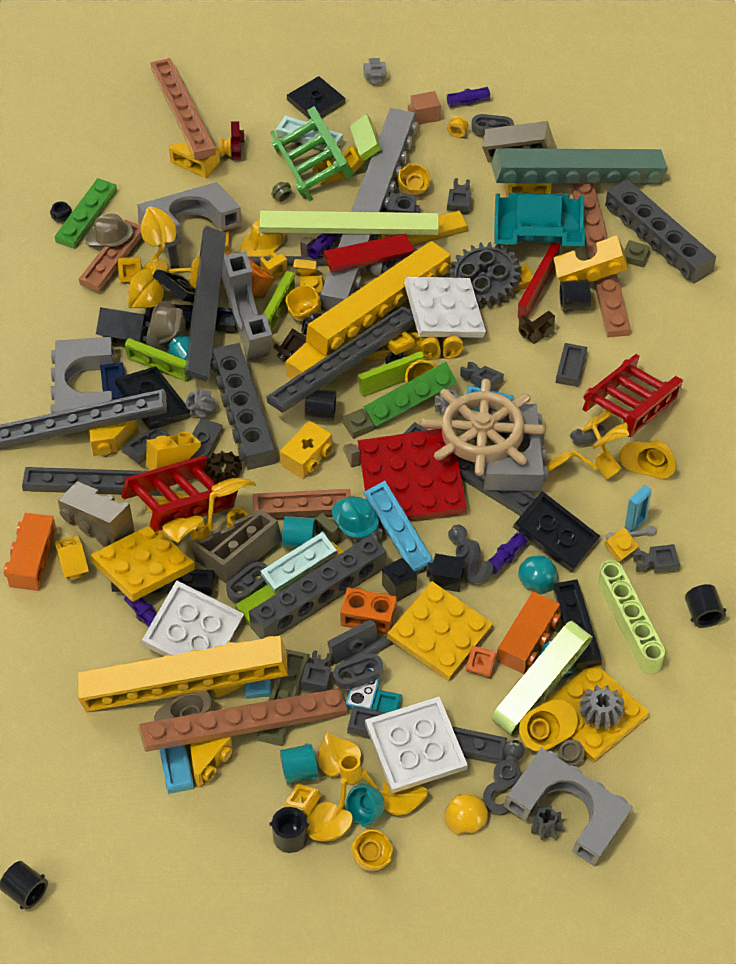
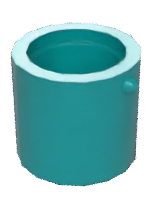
M284 517L283 548L296 549L315 537V518Z
M305 743L303 746L280 750L286 784L310 779L316 780L318 778L317 763L312 744Z

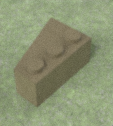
M548 121L485 129L482 148L488 163H492L496 148L557 149Z
M77 481L58 499L59 513L67 522L72 521L78 525L83 533L91 534L105 547L135 532L130 503L124 501L122 504L114 501V496L109 494L106 497L98 495L99 491Z
M260 509L234 521L233 526L222 531L216 529L212 531L211 536L200 541L194 539L190 543L195 561L207 570H214V575L228 583L231 578L246 566L257 562L281 542L282 537L278 521Z

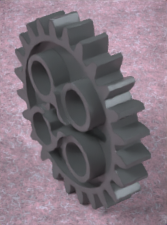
M481 242L477 249L471 245V251L468 252L463 249L464 256L456 255L457 262H451L452 269H449L450 277L448 278H470L479 308L483 306V303H486L488 308L491 307V302L500 305L499 299L501 298L507 301V294L514 295L513 288H519L518 281L522 280L519 259L515 258L513 251L509 252L507 246L501 250L500 244L492 247L491 242H489L487 247H484Z

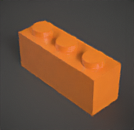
M24 513L22 522H18L16 542L11 544V558L4 567V576L7 577L9 587L39 591L57 531L54 516Z
M532 592L499 645L497 662L525 674L528 667H531L537 660L539 655L537 652L540 647L548 643L550 630L552 628L556 629L562 617L559 614L560 603Z

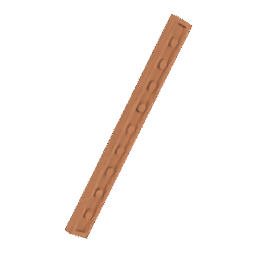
M570 183L573 199H579L581 195L584 196L583 228H585V248L589 260L597 253L596 243L608 238L594 183ZM617 274L594 281L607 338L630 336L631 329Z

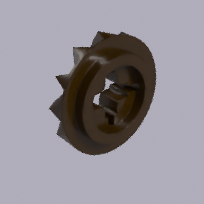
M221 450L218 454L212 452L211 457L207 458L204 472L215 483H220L227 479L238 478L242 472V463L239 456H235L232 451L225 453ZM224 462L226 465L224 472H222V469L220 467V463Z

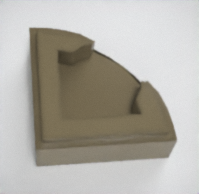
M305 237L300 241L301 256H309L307 249L317 239Z
M352 443L344 445L343 451L351 468L359 466L360 450L357 445Z

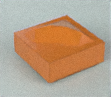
M472 645L465 670L491 678L497 652Z

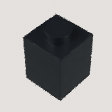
M435 553L433 563H428L426 577H430L431 581L444 590L460 592L465 558Z
M402 557L382 568V586L388 594L397 596L398 602L417 591V574Z

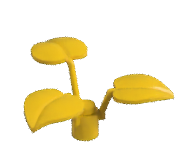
M147 207L141 222V235L148 245L154 247L160 245V248L152 256L153 261L147 262L143 270L136 272L132 277L128 291L129 308H151L162 301L164 296L163 285L153 277V274L158 269L170 273L190 272L189 283L194 289L196 288L200 256L193 260L192 268L168 269L165 261L158 257L164 250L165 243H171L175 240L176 225L172 218L163 210L156 207ZM221 275L220 287H221L222 284H223L222 275Z
M607 410L603 411L589 420L582 428V432L593 429L598 441L592 447L595 449L601 446L603 450L594 457L595 463L575 450H568L551 459L544 467H547L548 472H550L567 459L575 456L591 466L594 471L599 469L605 479L610 478L621 469V466L611 452L608 451L605 443L620 437L629 436L628 424L624 422L614 427L601 438L597 429L598 425L608 417H611L612 414Z
M231 478L214 485L211 488L212 493H210L207 524L204 523V519L201 516H192L186 519L178 518L163 525L164 533L177 543L188 533H190L191 540L198 539V541L211 536L209 530L214 529L212 519L215 497L234 493L247 486H256V483L244 478ZM175 493L180 499L186 497L185 494ZM164 496L156 500L160 505L169 503ZM146 506L147 511L153 513V511L148 506Z
M328 732L319 749L318 765L321 772L329 777L341 774L340 803L338 807L332 802H323L314 806L307 817L309 837L317 841H331L342 837L349 831L353 822V816L349 811L343 810L347 784L355 785L359 783L362 777L365 778L369 785L381 792L384 798V810L393 815H405L412 812L425 800L428 791L422 785H418L392 794L387 780L383 784V791L380 790L367 774V770L361 768V751L359 747L348 740L341 739Z

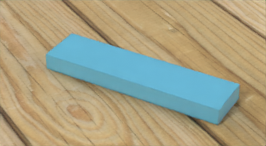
M383 481L364 492L365 498L376 512L380 523L398 553L414 572L418 573L427 568L429 562L433 563L434 560L387 483Z

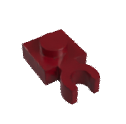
M232 121V159L241 160V143H245L244 130H240L239 121Z

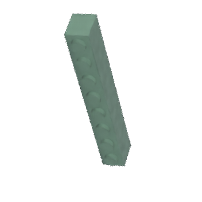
M496 148L491 163L496 183H620L626 179L631 183H662L668 169L661 149Z

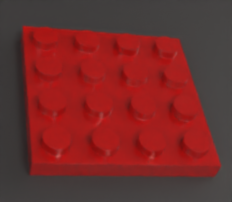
M442 429L357 440L365 491L385 481L409 521L467 513L457 455L451 453L442 460H436L434 457L435 452L446 445L442 437Z

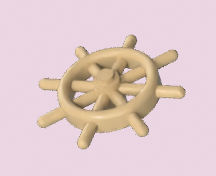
M489 379L482 380L481 391L468 393L459 398H456L447 389H442L440 396L449 403L442 419H422L420 422L423 428L442 429V437L446 445L435 452L434 457L436 460H442L451 453H454L460 458L475 462V474L477 476L484 474L485 462L502 460L508 456L520 465L526 464L527 458L517 450L522 442L523 435H541L545 433L546 428L543 425L524 424L523 415L519 408L530 401L529 394L524 393L511 401L503 395L490 392L491 382ZM479 408V413L475 414L470 409ZM489 408L497 410V412L491 415L489 414ZM462 414L468 421L455 419ZM505 417H508L512 423L498 422L504 419ZM453 430L468 431L457 437ZM497 432L511 433V435L505 440ZM473 439L475 445L468 444V442ZM493 441L496 445L489 446V443Z

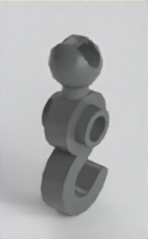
M460 524L453 525L448 532V536L453 543L458 544L456 547V557L465 558L464 574L466 579L471 583L485 584L492 575L493 564L482 561L480 572L477 574L480 545L477 541L467 539V530L464 526Z
M511 740L504 746L506 760L496 764L493 771L494 782L489 784L483 793L482 800L486 804L488 812L493 815L500 816L510 811L503 806L504 803L500 805L494 803L491 796L494 793L512 788L520 778V769L516 761L523 757L525 748L522 742L518 740Z

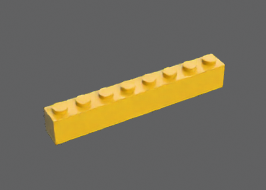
M430 241L309 323L306 341L325 356L334 350L336 351L342 344L350 339H354L358 333L365 328H370L375 321L384 318L391 310L400 307L408 299L404 284L406 277H440L446 275L450 269L451 254L433 241Z
M268 636L264 639L241 641L237 644L226 646L219 645L204 650H192L188 653L165 655L149 660L142 659L138 662L116 664L100 669L93 668L88 671L78 672V699L85 711L90 712L288 676L287 652L281 636Z

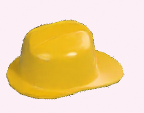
M258 219L252 225L251 232L242 241L240 250L241 252L246 251L247 256H270V252H275L286 240V233H260V219Z
M652 440L647 443L633 441L624 445L619 452L621 464L627 470L634 473L664 479L673 475L676 470L674 452L665 442L660 440Z
M558 699L545 702L532 709L522 717L519 724L521 741L532 751H539L541 747L548 750L567 740L574 734L577 728L578 717L576 710L570 703Z

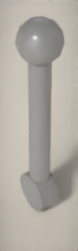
M648 526L645 530L632 531L628 533L631 536L647 534L648 536H654L656 533V528L654 526ZM608 533L606 539H609L614 533Z

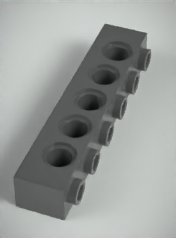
M628 179L607 190L605 206L608 210L617 215L625 225H628L653 250L661 254L669 264H672L693 284L714 271L716 256Z
M240 343L213 348L214 358H211V368L213 372L218 374L215 378L218 390H223L221 394L223 406L229 409L226 412L229 425H234L235 428L232 430L235 444H240V448H238L240 461H245L247 470L275 464L274 447Z
M372 535L368 536L249 611L251 629L260 639L283 634L344 595L347 588H355L382 571V568L386 567V550Z

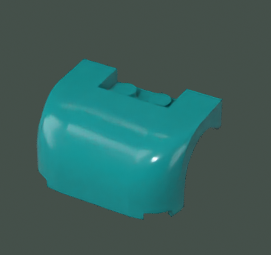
M496 193L494 244L555 242L561 243L562 246H585V228H583L584 196H579V199H569L570 194L509 193V197H500V193Z

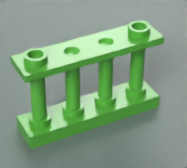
M315 106L307 110L311 117L308 123L281 139L278 138L274 130L270 132L274 138L271 141L277 153L282 152L298 181L295 184L301 196L305 194L309 201L313 200L308 189L338 172L340 174L343 172L346 179L354 176L348 162ZM311 130L319 131L313 139L289 153L286 152L284 146ZM320 144H327V147L324 148L325 151L295 167L292 163V160ZM328 158L330 160L335 158L336 161L332 162V166L303 182L300 177L302 173Z

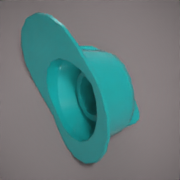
M349 496L343 498L332 508L334 520L347 536L352 538L367 537L378 527L379 520L371 504L362 497Z

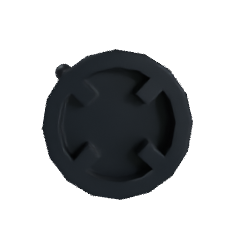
M589 280L560 281L559 296L562 311L590 309L591 291Z
M317 390L305 398V419L334 421L336 391Z
M711 584L699 585L686 593L685 601L692 617L690 621L694 622L695 626L699 628L711 627L725 618L727 610L723 608L715 586Z
M283 807L278 810L269 823L272 826L274 844L279 850L286 853H294L301 850L306 845L308 839L307 827H309V823L306 821V816L295 807Z
M17 861L11 865L0 880V890L18 903L20 909L25 910L30 909L39 902L48 886L45 875H40L23 861Z

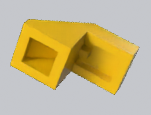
M353 145L343 153L353 173L365 162L359 156L357 147ZM328 158L312 169L314 174L316 175L332 166V162L336 161L335 158L331 160ZM337 172L321 181L320 184H328L345 179L346 177L343 172L340 174Z

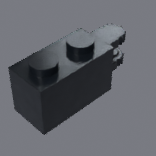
M100 307L96 335L111 337L114 343H116V338L124 339L125 342L130 338L146 343L150 316Z

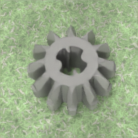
M596 685L594 691L587 689L585 696L580 700L581 717H586V725L595 723L596 730L600 725H603L606 730L610 728V724L617 726L620 718L624 715L623 698L618 697V689L610 692L608 685L604 689Z

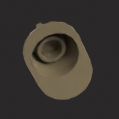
M106 214L96 218L94 222L95 228L87 234L86 243L89 246L115 247L122 245L131 238L133 228L130 224L124 222L119 215Z
M167 301L158 303L154 307L147 332V345L168 353L170 342L185 331L186 320L183 310L175 308L173 304Z
M207 691L179 695L156 711L154 721L208 712L212 703L211 696Z

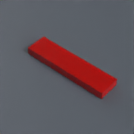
M401 234L325 250L323 257L331 273L408 257L415 250L407 234Z
M553 242L547 250L518 303V319L522 315L529 316L555 268L554 257L560 255V244Z

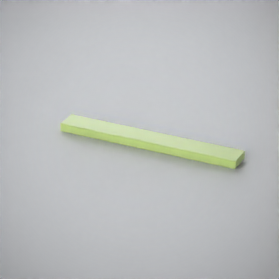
M260 211L259 230L260 233L438 235V213Z

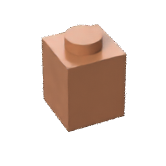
M435 91L411 95V104L408 105V111L415 112V122H418V125L440 121L441 105Z

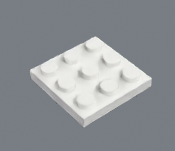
M406 277L404 284L419 337H484L486 331L470 278Z
M176 580L144 635L141 645L163 656L188 653L192 650H204L219 645L225 646L227 641H231L244 614Z
M440 697L365 720L366 729L392 794L467 770V762Z

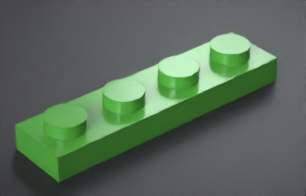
M97 178L54 236L55 242L75 249L117 192L116 184Z
M444 362L363 407L373 422L374 427L439 393L442 389L450 387L457 383L447 362Z

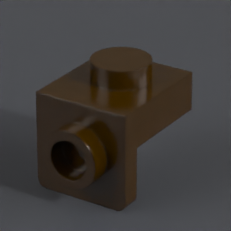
M547 311L533 322L525 315L519 317V333L522 337L535 344L542 338L552 334L554 331L555 315Z
M292 328L280 346L276 343L273 346L279 352L277 357L286 362L307 342L306 336Z

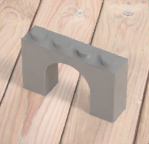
M217 182L137 204L138 223L140 226L147 207H156L163 210L174 221L176 225V238L171 243H165V248L182 243L181 224L176 220L180 216L201 215L207 217L221 231L241 226V207Z
M242 251L223 256L222 280L246 358L251 360L269 355L272 333L266 314L258 315L251 285L252 269L247 253Z
M111 337L55 340V350H51L52 364H55V368H51L52 382H55V386H51V398L55 400V404L51 405V414L113 400L112 391L83 393L75 391L68 386L76 375L86 371L100 370V365L114 363Z
M525 404L519 408L523 415L524 424L542 425V415L537 413V404ZM489 408V414L492 415L497 412V410ZM505 417L504 419H502V420L499 421L498 423H512V422L510 421V419H509L508 417ZM497 432L502 437H509L511 433ZM544 434L523 435L521 444L527 449L522 453L527 458V462L524 465L518 464L510 456L494 462H485V470L482 475L483 490L542 491L543 481H547L548 469L543 467V463L546 460V451L541 449V445L544 443Z
M541 747L507 795L503 806L526 821L545 795L555 791H566L576 795L584 802L588 809L589 823L577 839L572 852L595 867L633 807L623 797L612 794L600 782L592 781L583 775L580 769L572 765L569 766L560 760L557 754L552 751H546Z

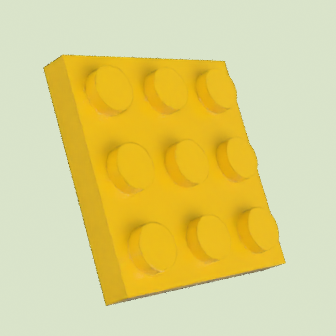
M150 525L90 554L91 562L132 602L195 570V562L161 531L154 532Z
M431 581L390 629L386 638L449 681L469 657L472 645L478 646L491 630L493 623Z
M599 666L585 668L542 703L558 699L564 700L573 706L577 713L578 723L574 734L567 740H577L584 747L585 756L592 763L597 761L649 717V711ZM596 685L601 689L608 685L610 692L618 689V697L624 700L623 707L625 711L623 717L620 718L617 726L610 724L608 730L603 725H600L596 730L595 723L586 725V717H581L580 715L581 698L585 696L587 689L594 691Z

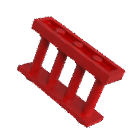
M635 354L630 359H625L621 366L593 388H588L583 397L585 400L583 411L587 412L597 404L623 419V423L626 422L628 424V437H632L675 401L683 383V379L674 376L668 382H662L637 368L640 357L638 354ZM634 376L657 389V391L651 392L628 378ZM622 385L646 400L640 402L617 389V387ZM609 394L634 410L627 411L605 397Z
M202 455L126 477L121 497L125 500L138 496L153 511L150 527L154 532L163 530L164 524L178 518L186 519L192 516H208L210 493H212L211 488L216 483L204 472L207 457ZM197 478L208 491L199 493L189 480ZM178 484L189 496L180 499L169 486ZM158 490L169 503L160 505L149 492ZM238 491L225 496L215 497L213 514L234 508Z

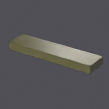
M286 649L288 676L275 679L268 701L299 696L306 663L310 661V654ZM289 726L258 731L257 741L283 746Z

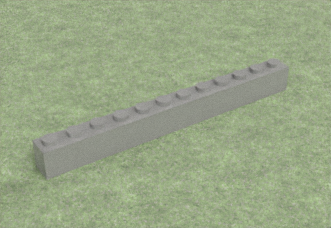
M390 108L378 139L381 150L374 154L370 160L351 212H384L387 210L390 194L395 193V181L398 179L399 170L402 169L401 164H405L407 159L406 150L410 149L412 145V134L415 135L417 132L418 122H415V112ZM343 234L338 248L378 240L379 236L378 234ZM367 266L331 273L329 270L320 294L321 310H330L355 293L356 289L359 290L362 283L361 275L366 273Z

